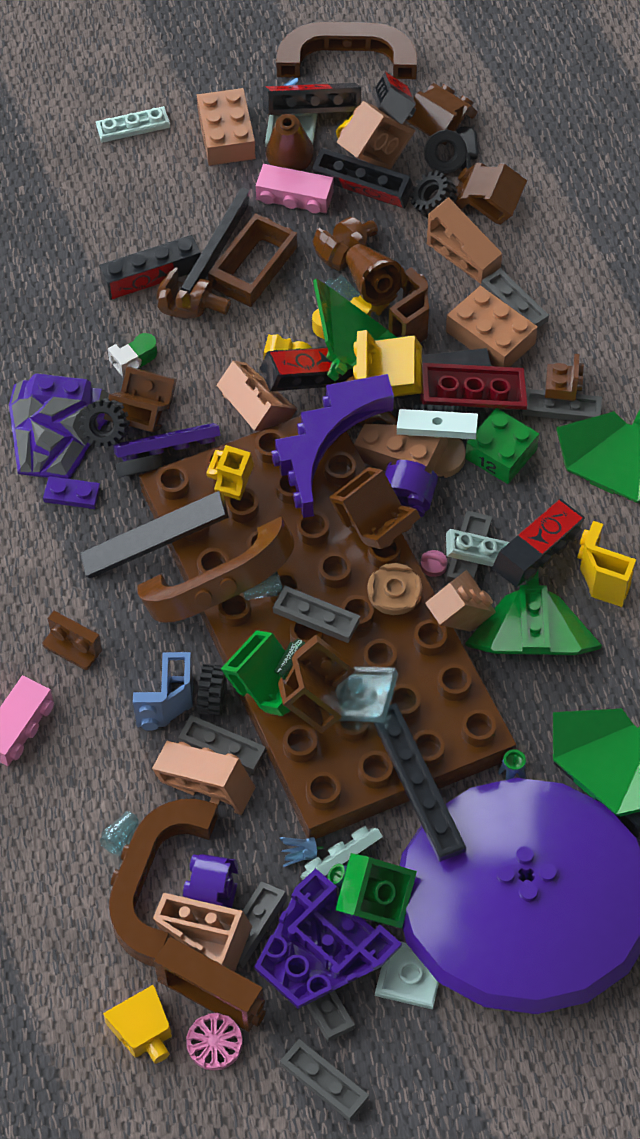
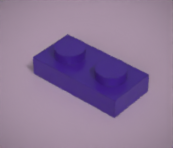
M49 476L43 501L46 503L95 509L101 488L100 483Z

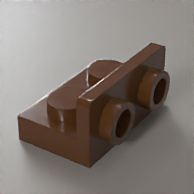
M574 354L573 366H567L564 363L547 364L545 398L576 401L577 391H582L584 363H579L580 354Z
M53 610L48 617L50 633L42 642L43 647L78 667L88 670L102 652L99 634Z

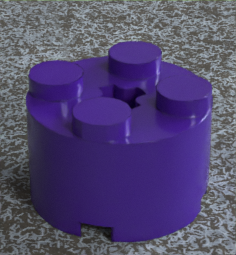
M397 460L395 465H392L391 462L388 463L385 475L401 505L417 509L420 517H423L431 506L438 482L437 474L433 470L431 474L426 472L425 465L410 460Z
M204 854L192 855L190 861L191 878L190 881H186L184 884L183 897L232 908L238 884L234 883L233 874H238L236 859Z

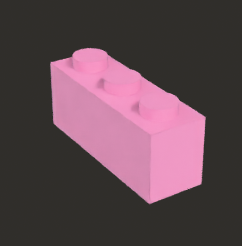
M263 164L256 183V200L265 204L275 203L284 205L289 209H306L311 213H327L334 192L333 177Z
M23 675L0 707V763L9 766L13 759L18 760L24 750L23 744L28 737L33 738L39 728V721L43 715L48 716L54 706L51 689Z

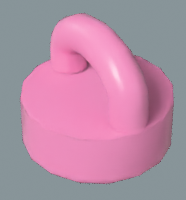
M438 550L427 551L422 554L421 569L430 577L441 576L447 569V558Z

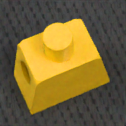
M153 985L103 1013L107 1026L135 1058L148 1052L154 1064H157L170 1055L163 1042L172 1037L171 1029Z

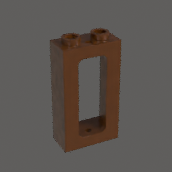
M255 213L208 272V281L213 282L212 289L252 307L296 250L297 233L289 227L281 226L271 219ZM264 240L279 247L278 251L252 284L233 276L259 241Z
M168 938L154 960L159 983L213 1013L229 1016L240 1028L247 1032H250L253 1025L258 1027L266 1014V1010H264L263 987L174 938Z

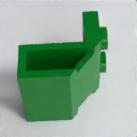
M256 630L226 662L221 670L240 695L243 697L247 693L251 695L264 712L283 716L290 711V709L283 705L278 682L281 677L286 680L293 667V661L273 633Z

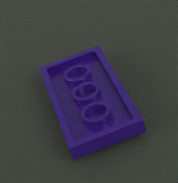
M209 423L116 443L113 445V449L118 458L121 457L123 461L139 458L138 453L142 452L156 455L164 453L165 447L172 446L175 450L190 447L189 442L197 441L200 444L215 442V437L221 436L219 425Z

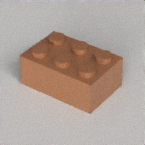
M244 89L197 94L198 115L208 165L256 159L255 140Z
M362 101L361 105L354 110L353 117L348 125L342 129L337 143L355 157L390 170L416 130L405 122L403 124L397 122L376 106Z
M481 285L447 314L446 332L470 350L487 348L490 364L494 367H510L536 344L538 326Z

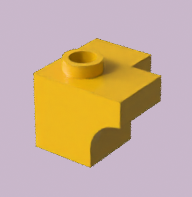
M225 445L223 451L215 450L206 473L208 478L217 480L214 488L215 492L220 491L224 496L241 500L254 467L251 452Z

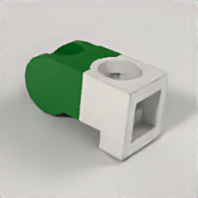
M142 333L136 336L133 342L122 348L115 344L108 348L109 361L124 377L126 367L138 369L156 358V339L152 334Z

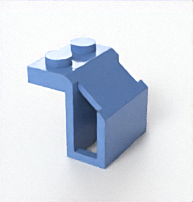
M191 652L163 653L161 692H133V707L137 727H142L144 730H156L158 727H165L171 720L193 707ZM169 660H185L184 676H171ZM184 682L182 686L171 693V683Z

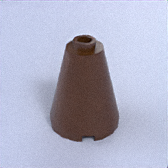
M292 114L281 115L276 120L266 147L267 161L272 166L302 171L312 162L314 152L312 142L296 116Z
M362 244L354 245L348 250L346 262L363 300L371 303L373 306H382L394 301L398 297L396 293L400 288L403 289L406 283L404 268L397 261Z

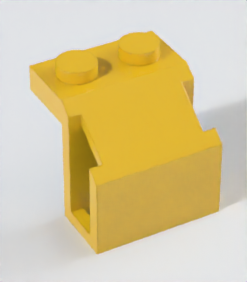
M367 330L357 332V341L354 342V353L357 357V365H354L353 368L355 380L388 374L394 397L422 393V346L415 336L375 341Z
M593 521L590 530H584L580 541L581 547L577 558L581 559V573L584 575L591 597L623 607L631 586L636 559L599 547L603 524Z

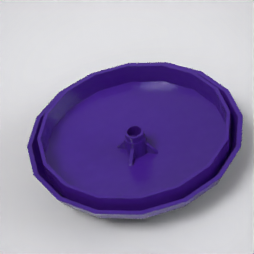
M512 778L469 788L446 803L449 813L466 845V852L439 862L421 825L401 854L400 866L417 871L402 926L407 945L440 984L483 1007L540 1014L588 1003L629 974L640 955V841L603 803L563 783Z

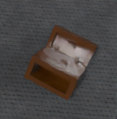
M433 83L425 93L421 91L416 93L413 98L416 103L414 106L416 111L409 121L406 119L405 121L431 136L442 130L456 131L465 115L473 119L478 111L472 106L474 102L462 95L461 98H458L454 95L455 91L447 85L443 84L440 87Z
M476 163L469 169L465 168L458 177L460 182L455 187L457 189V193H455L457 199L452 201L460 210L467 204H470L494 223L501 225L513 216L527 180L506 164H499L498 167H487L483 163Z
M411 267L405 271L406 283L403 288V299L389 308V331L396 337L401 334L402 337L415 336L420 343L428 338V282L422 274H418Z
M126 367L121 392L109 394L108 399L109 401L115 400L122 403L124 406L122 410L124 413L128 412L129 415L126 417L127 420H130V425L128 426L150 432L158 431L162 425L157 423L162 411L169 409L172 403L177 379L133 367ZM108 414L104 415L105 420L113 422V419Z
M368 467L329 497L342 523L347 528L351 525L355 527L361 540L366 545L379 549L390 546L394 541L393 539L401 533L410 530L413 524L421 518L417 509L401 505L384 471Z
M315 635L294 653L292 657L293 667L286 680L281 677L278 686L283 705L320 733H323L343 717L335 687L354 673L355 667L352 662ZM320 706L331 714L325 721H323Z

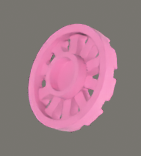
M211 1013L198 1018L189 1028L186 1046L189 1056L195 1064L203 1069L215 1071L227 1068L237 1060L242 1050L243 1038L239 1026L229 1016ZM211 1021V1030L204 1024L205 1022ZM217 1021H224L220 1028L217 1030ZM229 1026L234 1028L232 1031L224 1033ZM200 1028L205 1035L196 1033L195 1030ZM234 1037L238 1040L236 1043L227 1041ZM193 1039H194V1040H198V1041H202V1042L197 1043V1044H195V1045H192V1044H191V1041H192ZM204 1049L200 1056H195V1052ZM225 1049H232L235 1051V1053L233 1055H229ZM209 1054H211L212 1061L210 1063H205V1060L207 1059ZM218 1054L222 1055L224 1062H218Z

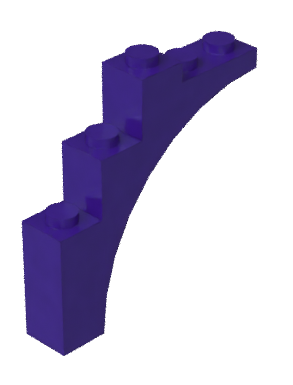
M388 374L326 385V396L322 397L324 408L301 412V423L297 424L299 435L275 439L276 450L271 451L274 467L279 466L281 476L288 475L290 486H295L296 492L293 493L296 509L301 508L303 518L314 516L312 484L318 464L327 449L342 433L355 424L371 416L393 410L394 394Z

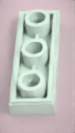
M163 106L96 121V127L101 143L170 128V122Z
M399 409L397 435L476 439L478 414Z
M450 529L446 533L447 557L487 566H493L499 551L509 543Z
M366 826L358 829L351 834L353 840L345 845L341 841L328 850L330 855L323 860L317 857L304 866L306 871L300 877L304 880L315 868L324 876L327 875L335 864H343L348 861L351 853L358 854L383 836L379 829H367Z

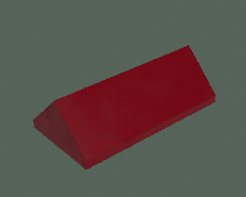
M422 363V393H420L419 403L527 410L524 368Z

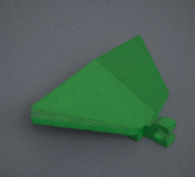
M316 278L313 280L325 343L328 348L326 358L332 361L327 376L336 381L339 378V374L344 375L349 369H353L354 365H357L354 342L357 341L358 331L367 330L375 341L397 337L334 289Z
M640 410L632 425L627 424L613 411L557 427L556 431L566 471L590 481L591 485L611 494L616 493L631 501L640 503Z
M538 571L531 581L526 582V585H520L519 590L505 595L494 608L496 613L484 621L465 643L467 647L494 654L579 655L598 650L602 647L600 642L559 596L548 591L547 585H539Z
M622 708L553 712V761L573 777V782L593 799L597 798L616 816L640 812V726L636 727Z

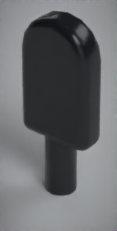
M468 126L460 127L455 131L462 136L467 146V157L462 165V171L465 168L469 169L472 167L471 159L478 158L477 133Z

